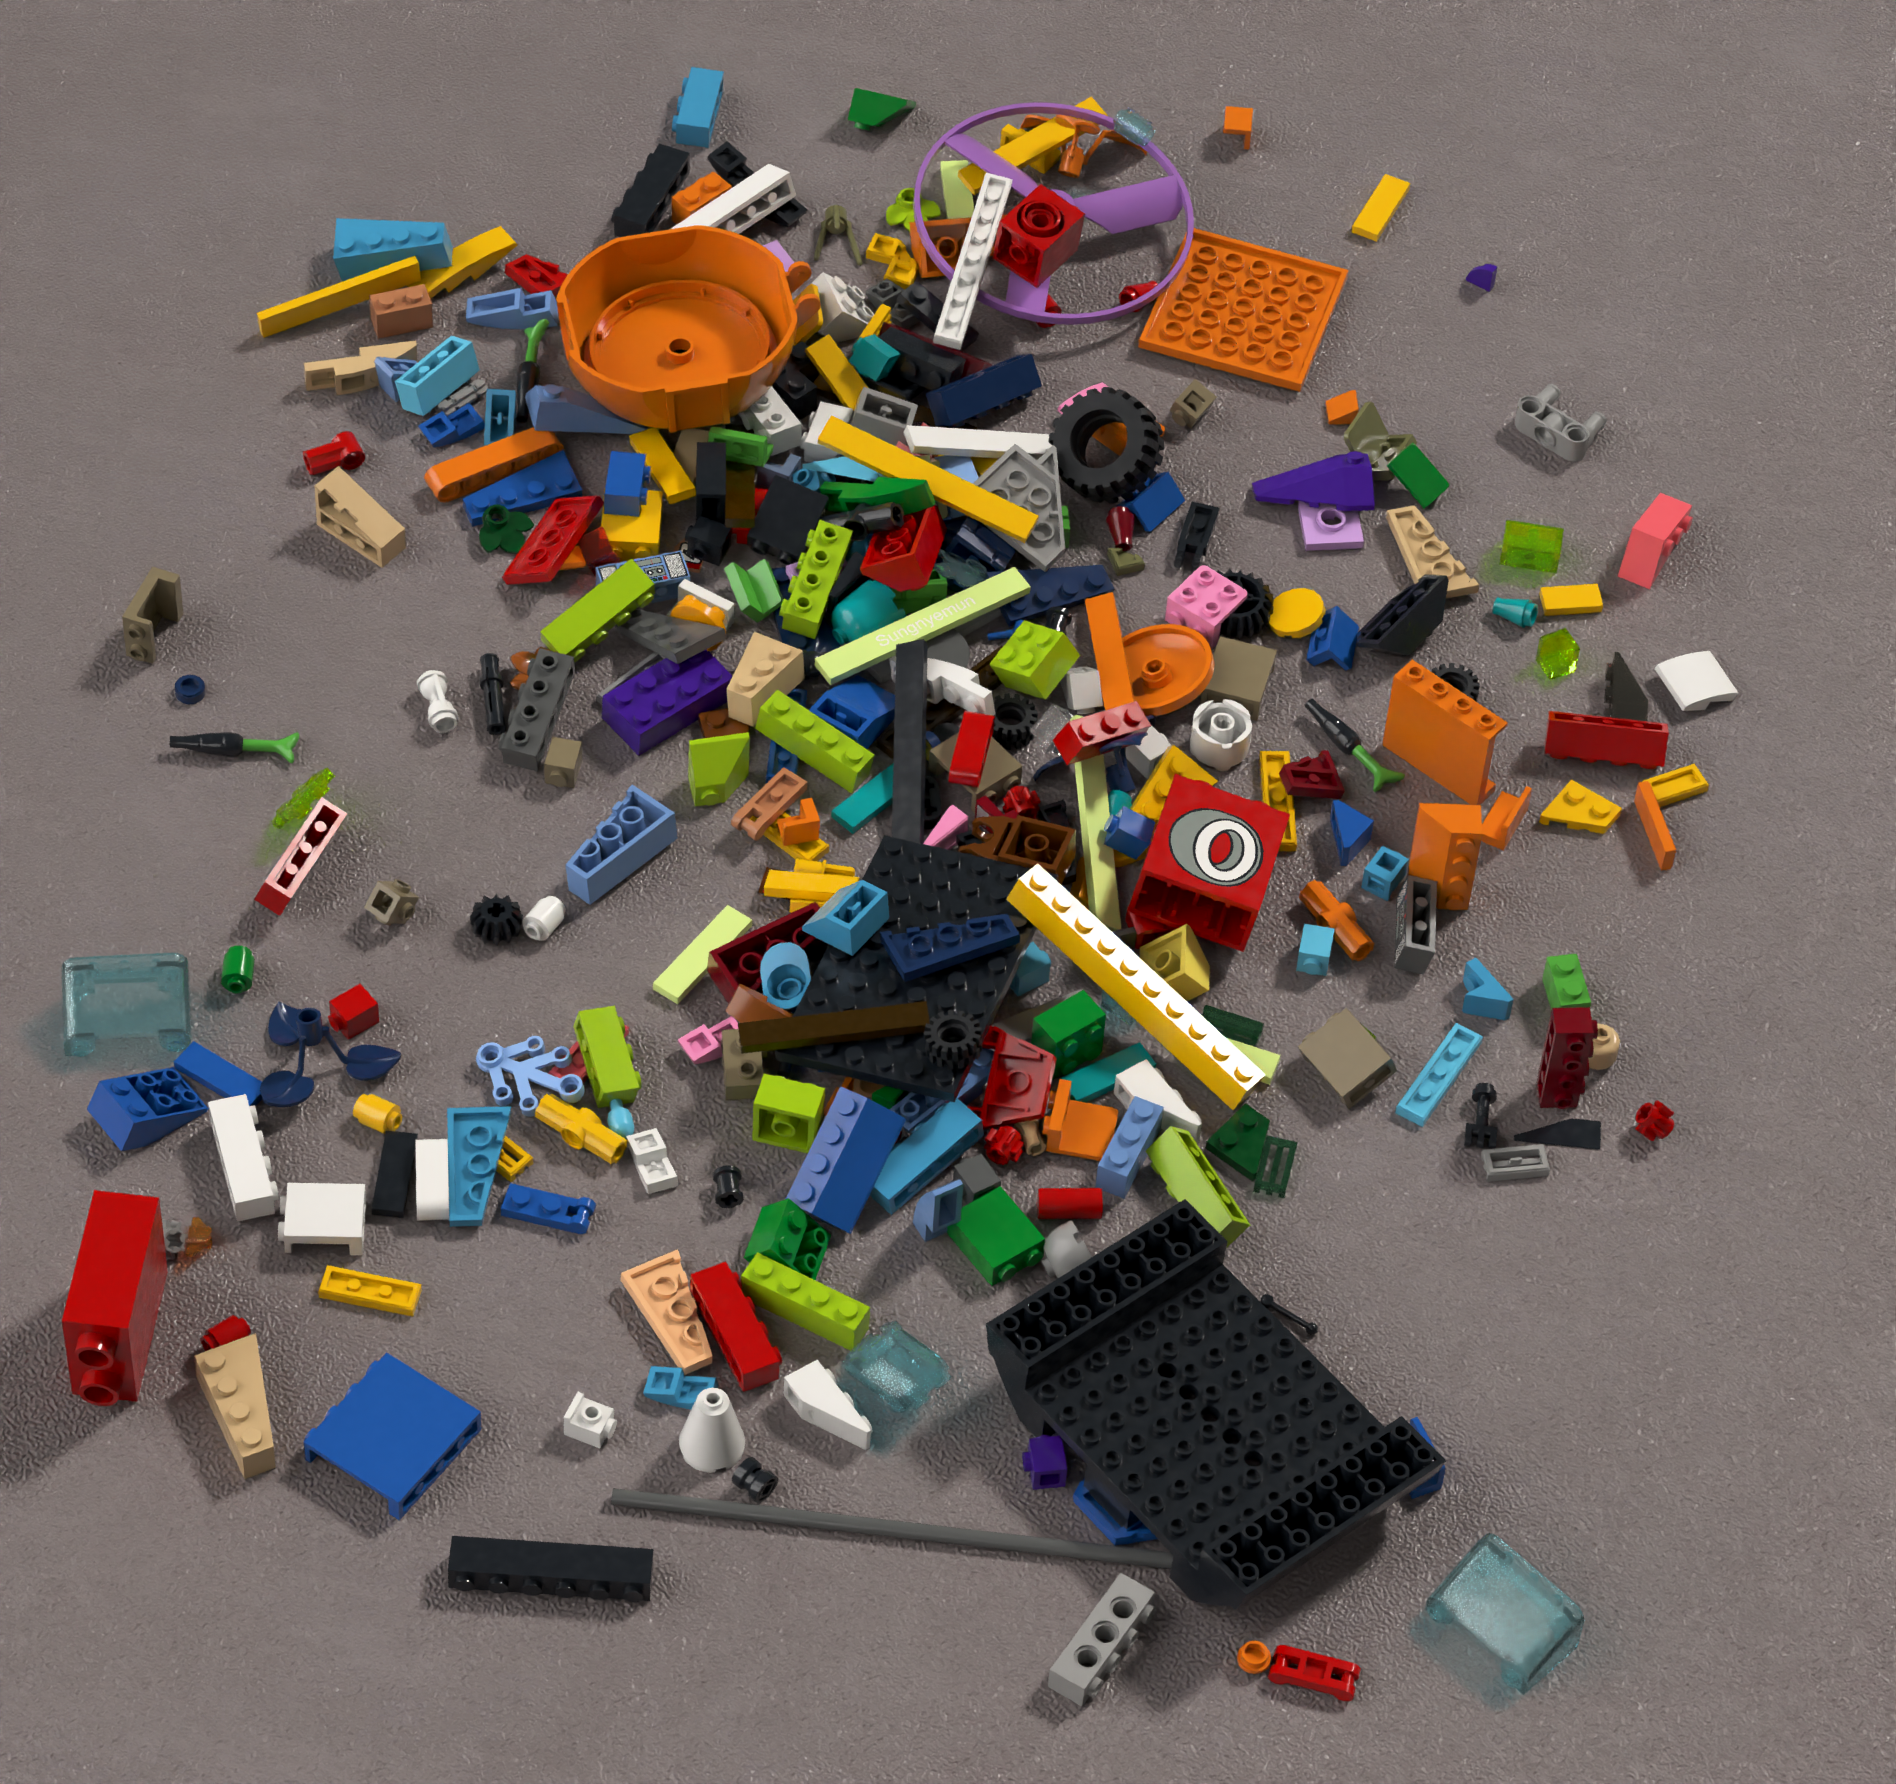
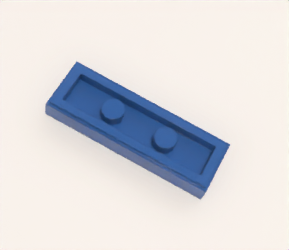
M194 1041L174 1061L175 1069L224 1098L246 1094L249 1106H256L262 1100L260 1093L262 1081Z

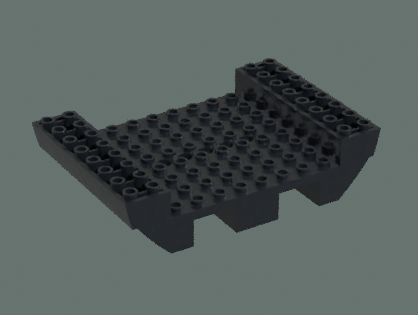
M1184 1199L986 1323L989 1354L995 1361L1016 1414L1027 1429L1035 1437L1041 1435L1052 1436L1057 1433L1087 1464L1084 1487L1121 1527L1124 1526L1126 1529L1140 1520L1174 1555L1169 1578L1190 1600L1210 1605L1231 1606L1236 1610L1436 1475L1446 1460L1402 1416L1384 1427L1223 1265L1227 1240ZM1169 1370L1175 1376L1172 1378L1162 1377L1158 1372ZM1191 1392L1196 1396V1399H1183L1180 1393ZM1212 1414L1218 1420L1216 1422H1206L1201 1416ZM1234 1436L1239 1440V1443L1235 1445L1227 1444L1223 1438ZM1254 1458L1259 1460L1261 1465L1258 1467L1249 1466L1245 1463V1460Z

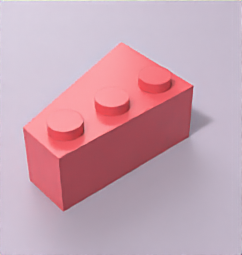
M1660 493L1633 526L1618 577L1650 589L1675 545H1678L1683 532H1688L1693 517L1689 516L1692 505Z

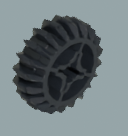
M1229 568L1226 574H1223L1218 570L1217 573L1247 591V599L1221 623L1220 634H1224L1226 638L1236 636L1238 640L1241 639L1242 635L1251 639L1254 632L1260 634L1263 627H1267L1270 621V614H1273L1274 598L1273 594L1270 593L1269 585H1263L1262 578L1254 579L1253 572L1245 575L1242 569L1238 573H1233Z

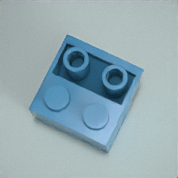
M864 880L843 887L802 926V931L853 956L889 919L888 893Z

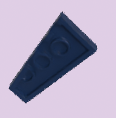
M1103 565L1049 568L1046 572L1042 569L1018 570L1031 586L1030 593L999 607L1008 627H1010L1018 620L1029 621L1045 616L1050 607L1068 609L1084 604L1085 599L1114 592L1115 588ZM1004 571L986 572L984 579L987 580Z

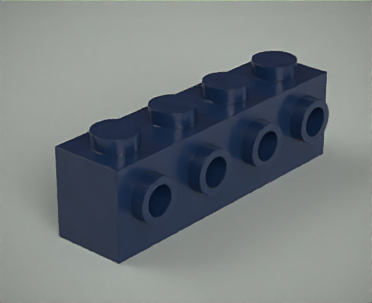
M1032 354L1013 356L931 391L926 396L936 426L958 428L965 425L964 420L967 418L978 419L988 415V409L993 407L994 410L1009 406L1011 399L1017 398V400L1032 396V390L1042 387Z

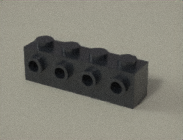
M659 143L654 153L648 155L644 169L637 172L634 185L631 189L628 188L626 190L622 204L613 211L611 221L614 223L615 236L625 237L650 233L655 230L671 204L672 197L679 191L690 173V153Z

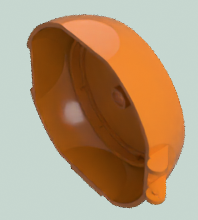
M702 225L615 238L596 248L577 263L565 278L557 294L559 323L568 365L578 382L600 405L615 415L633 423L668 429L670 433L722 423L730 424L731 417L738 415L755 404L776 382L792 352L797 329L820 309V300L815 294L801 296L797 304H794L791 295L810 278L812 273L810 265L807 262L798 261L790 265L788 272H785L780 259L759 243L728 230ZM676 350H687L684 353H674Z

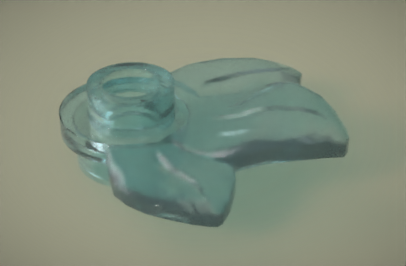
M940 549L939 555L944 563L934 564V570L945 578L955 579L958 584L966 587H972L985 581L987 570L981 563L973 559L965 561L958 555Z

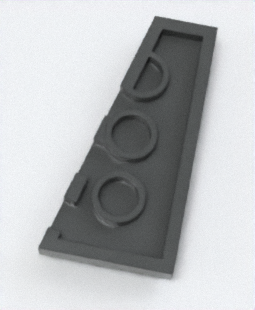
M634 610L630 613L631 617L626 623L621 626L616 625L618 633L677 664L727 639L724 628L644 610Z

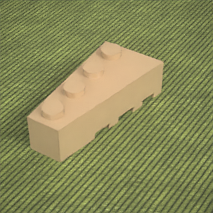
M256 1333L194 1355L197 1380L244 1479L276 1468Z

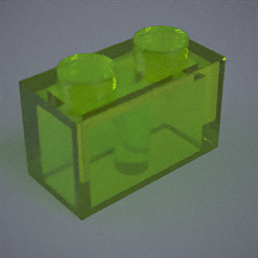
M1506 520L1499 565L1557 573L1564 528Z

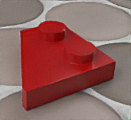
M527 254L507 263L504 272L530 294L552 290L554 297L557 296L562 283L568 275L559 271V265L543 262L539 258Z

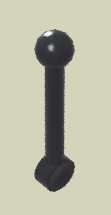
M1269 1294L1261 1297V1303L1266 1308H1273L1306 1328V1332L1310 1335L1317 1333L1318 1326L1316 1323H1308L1273 1302V1297Z

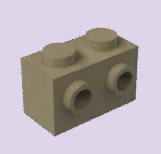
M722 1030L721 1050L725 1100L755 1099L763 1074L769 1075V1068H763L762 1058H767V1051L741 1054L739 1030Z

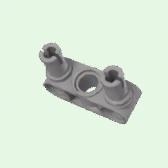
M1548 384L1537 396L1528 395L1520 398L1516 411L1515 427L1541 446L1550 449L1568 461L1577 462L1584 459L1587 448L1593 443L1594 436L1606 426L1607 419L1600 412L1595 411L1581 424L1567 416L1563 411L1551 406L1560 398L1559 395L1561 394L1560 389L1554 384Z

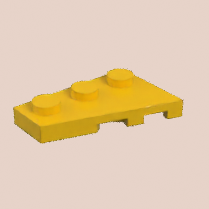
M1174 744L1167 747L1130 807L1131 810L1155 821L1153 831H1155L1175 774L1192 780L1205 781L1212 786L1218 782V780Z

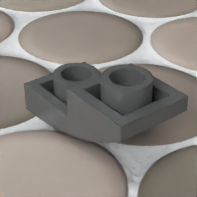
M889 279L881 281L865 291L866 296L877 309L882 304L891 307L890 321L893 324L908 329L920 322L919 319L896 301L899 293L904 289Z

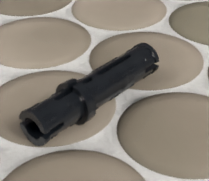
M487 653L480 657L482 670L480 687L484 690L487 731L491 735H500L506 731L501 689L504 685V680L500 675L499 657L496 654Z

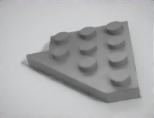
M1014 444L973 484L1039 516L1026 543L986 524L984 525L1046 572L1065 553L1057 448L1053 445L1036 460L1018 445Z

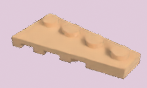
M677 1249L622 1272L620 1281L678 1368H682L684 1375L712 1364L713 1355L703 1324L699 1320L694 1297L692 1298L688 1279L685 1271L682 1269L681 1257Z

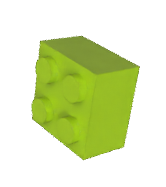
M1024 620L989 665L1005 687L1046 700L1080 655L1065 633Z
M763 1074L753 1103L752 1140L808 1154L824 1121L825 1088L818 1087L812 1083L789 1080L782 1076Z

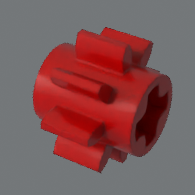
M1015 786L1003 798L1005 805L1002 809L1005 814L1014 809L1020 816L1034 819L1037 811H1039L1038 804L1041 801L1036 790L1030 792L1027 786Z
M1658 1100L1655 1101L1654 1105L1645 1103L1636 1113L1635 1120L1639 1125L1635 1129L1650 1141H1654L1656 1137L1663 1139L1673 1130L1674 1120L1670 1117L1674 1112Z
M1000 1126L998 1131L991 1128L984 1139L986 1141L984 1148L987 1149L986 1154L996 1164L1005 1165L1010 1160L1016 1163L1023 1153L1021 1148L1024 1142L1021 1141V1134L1013 1127Z

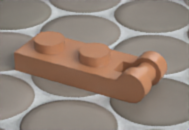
M783 767L736 812L731 820V826L739 831L742 829L747 831L749 837L758 841L765 833V830L807 790V781ZM752 816L758 818L755 822L750 820Z

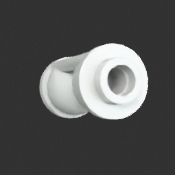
M426 671L418 678L417 687L423 697L430 702L428 708L429 725L438 733L450 732L457 725L458 714L453 705L444 696L447 691L446 676L441 671Z

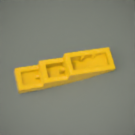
M499 226L453 248L451 267L420 271L421 281L407 285V287L425 284L430 299L444 288L451 292L469 276L475 281L518 245Z

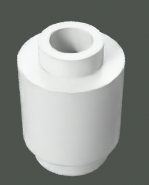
M554 896L540 899L522 921L525 933L532 939L546 940L563 921L566 912L564 904Z

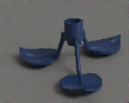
M1146 716L1150 724L1154 727L1156 722L1155 716ZM1147 731L1128 735L1123 739L1112 741L1099 749L1100 754L1111 749L1114 751L1117 764L1105 768L1107 771L1106 782H1108L1111 791L1120 790L1127 793L1136 789L1127 766L1125 747H1121L1123 745L1140 746L1142 739L1148 735ZM1062 756L1051 759L1042 765L1034 774V781L1052 765L1065 762Z
M279 1001L269 1020V1037L271 1041L281 1046H291L299 1041L298 1069L295 1074L291 1071L271 1073L261 1083L260 1093L264 1103L275 1107H291L306 1101L313 1093L314 1081L309 1077L302 1076L304 1071L305 1045H318L323 1036H325L341 1062L348 1064L346 1067L348 1075L358 1080L368 1081L384 1076L401 1059V1052L376 1045H359L351 1048L348 1051V1057H346L331 1036L329 1027H323L319 1010L315 1008L296 1009Z

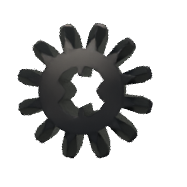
M497 893L492 899L483 896L482 903L475 902L472 915H470L473 933L475 937H482L484 944L491 940L494 941L496 946L502 940L510 943L512 937L519 936L520 927H522L523 915L521 914L518 902H511L509 895L503 899Z

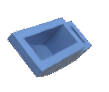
M517 288L467 298L466 320L468 323L501 329H526L534 327L542 319L549 321L548 327L557 326L558 323L557 301L552 290L524 295L522 289Z
M960 1179L924 1194L917 1202L913 1225L925 1242L947 1233L948 1226L961 1221L963 1183Z

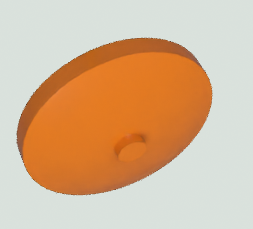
M1161 624L1136 630L1123 637L1134 700L1138 702L1145 716H1159L1178 710L1196 699L1208 686L1214 673V657L1208 641L1196 630L1182 625Z

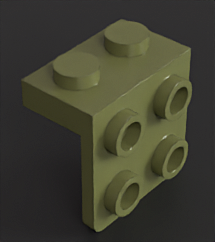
M1365 402L1344 433V440L1350 452L1357 451L1368 454L1372 466L1373 480H1393L1395 475L1387 467V464L1411 443L1417 444L1413 434L1389 435L1373 402Z

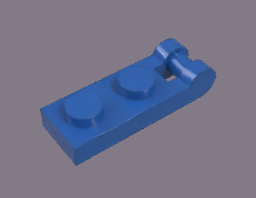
M510 1183L501 1206V1216L576 1234H585L590 1224L588 1218L593 1215L596 1203L587 1197L575 1199ZM569 1213L576 1214L572 1217L568 1216Z

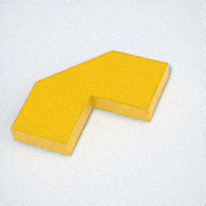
M877 233L874 234L866 250V259L888 264L889 267L883 277V281L889 279L905 290L914 283L919 273V265L914 258L910 257L902 240Z

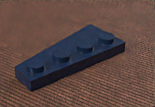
M786 567L771 568L783 599L789 600L792 594L788 592L791 581L785 572ZM781 606L773 611L780 642L800 650H806L807 652L816 651L819 653L829 652L841 647V644L834 638L832 629L824 617L817 636L813 639L782 629L783 617L779 616Z
M1008 914L967 919L966 924L954 925L950 922L940 923L938 928L921 931L919 927L906 928L907 933L892 935L891 931L880 932V941L904 982L1020 943V934Z

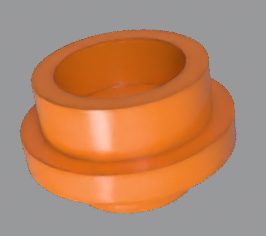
M1249 1641L1240 1647L1237 1654V1662L1245 1672L1259 1674L1269 1667L1271 1654L1262 1642Z

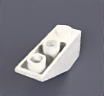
M1147 1059L1116 1075L1114 1095L1127 1110L1134 1096L1163 1106L1161 1129L1166 1131L1170 1126L1187 1130L1196 1143L1199 1142L1202 1127L1200 1117L1195 1111H1191L1185 1105L1180 1093L1167 1084L1162 1072L1158 1068H1154Z
M816 1360L784 1377V1396L801 1419L864 1450L870 1448L873 1430L869 1420L865 1416L858 1414L852 1398L847 1392L843 1393L839 1389L833 1373L828 1368L824 1369L820 1362Z

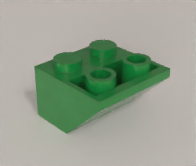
M788 1198L762 1207L744 1259L750 1263L758 1252L816 1280L831 1234Z

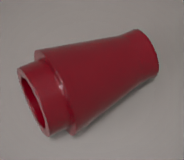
M1127 507L1112 508L1108 511L1106 523L1115 543V548H1123L1122 551L1125 552L1129 551L1133 547L1134 515Z

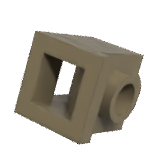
M1194 379L1175 400L1169 411L1173 413L1172 418L1178 425H1187L1192 428L1211 408L1217 396Z

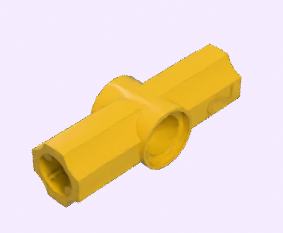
M552 1093L550 1095L546 1094L540 1100L535 1110V1117L560 1132L563 1140L569 1146L578 1150L584 1147L610 1164L617 1163L627 1148V1140L602 1125L600 1118L592 1110L584 1107L578 1110Z

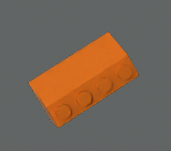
M1419 803L1407 876L1437 881V909L1456 911L1468 910L1483 834L1481 805Z

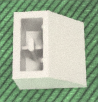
M824 272L821 273L811 283L818 287L823 324L818 332L824 336L829 334L837 343L858 338L874 315L864 302L865 296L863 292L856 286L851 287L845 284L837 276L833 278Z

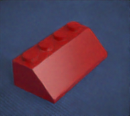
M936 503L930 508L903 515L904 524L901 528L874 533L860 567L861 573L900 592L908 589L916 591L927 585L947 531Z

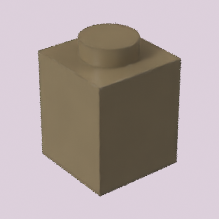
M552 737L544 763L546 784L558 787H575L582 763L581 741Z

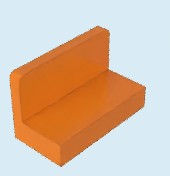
M1526 786L1519 798L1504 791L1500 793L1482 823V842L1504 851L1528 811L1532 788Z

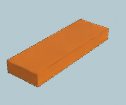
M1648 781L1638 782L1634 799L1637 811L1661 871L1671 869L1676 853L1675 845L1650 783Z

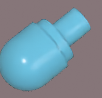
M621 1099L611 1100V1111L608 1113L607 1118L608 1127L626 1139V1136L633 1135L635 1130L632 1114L627 1108H623Z

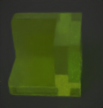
M1564 628L1540 637L1536 661L1549 680L1576 671L1580 648L1568 630Z

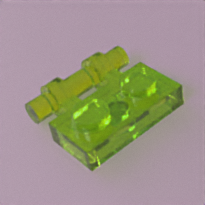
M325 768L313 774L306 783L298 786L292 793V798L283 803L276 811L277 815L271 821L273 826L281 829L285 823H290L295 818L298 820L303 819L312 810L310 804L315 799H321L330 790L328 784L335 775L328 768Z

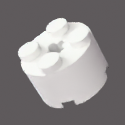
M1223 699V703H1213V700L1201 704L1193 715L1190 737L1191 754L1202 763L1223 772L1242 762L1248 755L1252 733V723L1248 710L1241 704Z

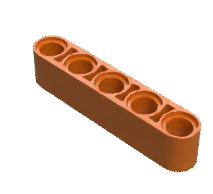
M532 427L436 464L427 470L424 480L438 501L445 503L494 484L564 450V447L553 431H536Z

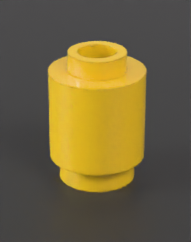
M362 1094L354 1105L353 1116L358 1119V1122L383 1134L386 1131H396L402 1122L400 1106L374 1094Z

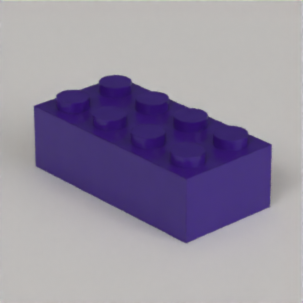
M707 649L679 664L665 658L603 695L601 718L640 756L697 721L698 713L713 711L727 703V687L733 676Z

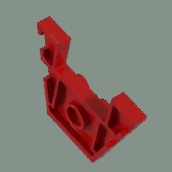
M990 1026L982 1043V1048L994 1049L995 1051L982 1108L967 1107L982 1120L983 1130L1044 1118L1057 1058L1053 1054L1021 1038L1018 1039L996 1026Z

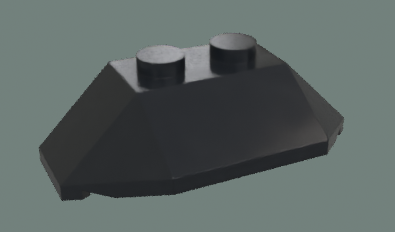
M1425 574L1418 579V583L1407 587L1393 597L1357 633L1358 646L1385 654L1407 656L1414 653L1417 649L1416 647L1425 638L1432 635L1433 630L1443 621L1449 582L1446 575Z

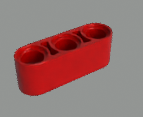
M965 710L951 761L949 783L979 788L993 734L995 716Z

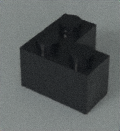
M803 341L793 346L786 366L772 385L773 389L799 421L810 415L812 411L815 412L817 410V386L814 384V381L820 374L806 355L805 349L808 346Z

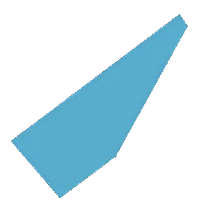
M845 456L802 464L803 469L875 482L878 477V472Z

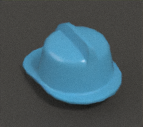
M791 942L779 943L772 946L764 954L761 961L760 973L763 995L768 997L767 1002L786 1011H791L794 1014L811 981L809 961L806 952L800 946Z

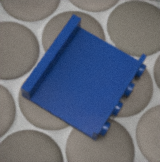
M386 1352L379 1361H374L369 1366L366 1375L358 1384L354 1383L350 1386L345 1398L338 1406L334 1405L328 1410L324 1421L317 1428H312L307 1433L304 1439L305 1460L311 1463L319 1455L388 1499L389 1514L400 1521L481 1431V1411Z

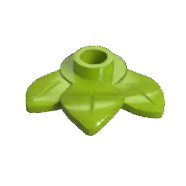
M914 188L901 190L896 197V203L887 208L886 221L888 225L903 224L904 228L910 232L909 222H915L913 210ZM920 194L923 221H928V218L939 217L941 215L939 206L934 201L923 199Z

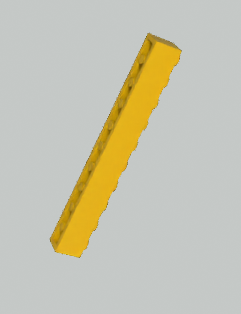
M1037 863L1018 879L1006 900L1226 1105L1234 1110L1253 1093L1265 1074Z

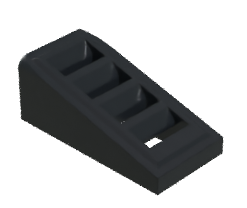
M858 552L851 556L829 594L827 612L832 614L833 608L837 603L870 579L860 571L864 557Z

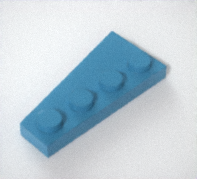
M511 1106L447 1108L450 1227L482 1226L511 1115Z

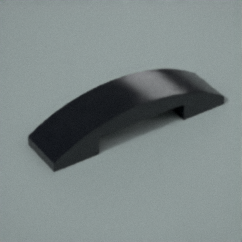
M728 141L708 155L707 159L717 174L728 182L732 188L754 174L745 165L747 158ZM792 198L765 216V218L779 225L789 227L806 214L807 209L796 199Z

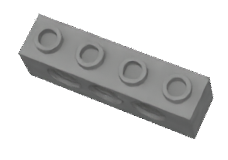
M1120 1573L1050 1668L1048 1687L1080 1706H1083L1089 1697L1095 1698L1103 1685V1677L1107 1672L1113 1673L1121 1659V1652L1125 1647L1130 1649L1139 1634L1137 1631L1142 1623L1147 1625L1156 1611V1607L1153 1606L1155 1592ZM1117 1615H1125L1128 1618H1119ZM1100 1639H1106V1640H1109L1110 1642H1108V1643H1103V1642H1100L1099 1640H1100ZM1087 1663L1092 1665V1667H1084L1080 1664Z

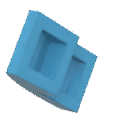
M651 1366L643 1394L646 1398L691 1410L700 1392L708 1388H718L719 1384L716 1377L685 1376L682 1368Z

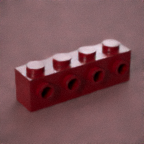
M1590 1007L1552 1008L1536 1082L1540 1108L1567 1109L1577 1107L1580 1095L1585 1093L1584 1076H1589L1588 1058H1592L1594 1052L1592 1039H1597L1598 1036L1597 1020H1592Z

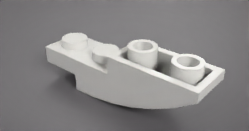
M893 656L889 659L891 677L895 683L896 656ZM927 658L928 701L937 704L945 698L950 703H954L968 711L995 715L992 691L980 686L977 673L949 662Z

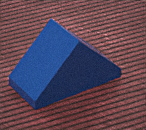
M1333 800L1330 822L1341 866H1347L1371 840L1374 820L1340 800Z

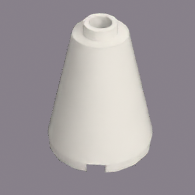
M708 1388L699 1393L679 1437L680 1450L686 1463L696 1470L707 1473L716 1472V1469L726 1467V1470L733 1467L741 1459L745 1449L744 1433L730 1399L723 1390L718 1388Z

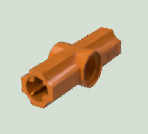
M1313 880L1307 883L1305 888L1300 891L1299 899L1315 916L1317 926L1334 928L1333 939L1352 960H1357L1358 962L1366 958L1373 950L1374 942L1358 925L1356 915L1351 906L1346 902L1339 903L1321 881Z

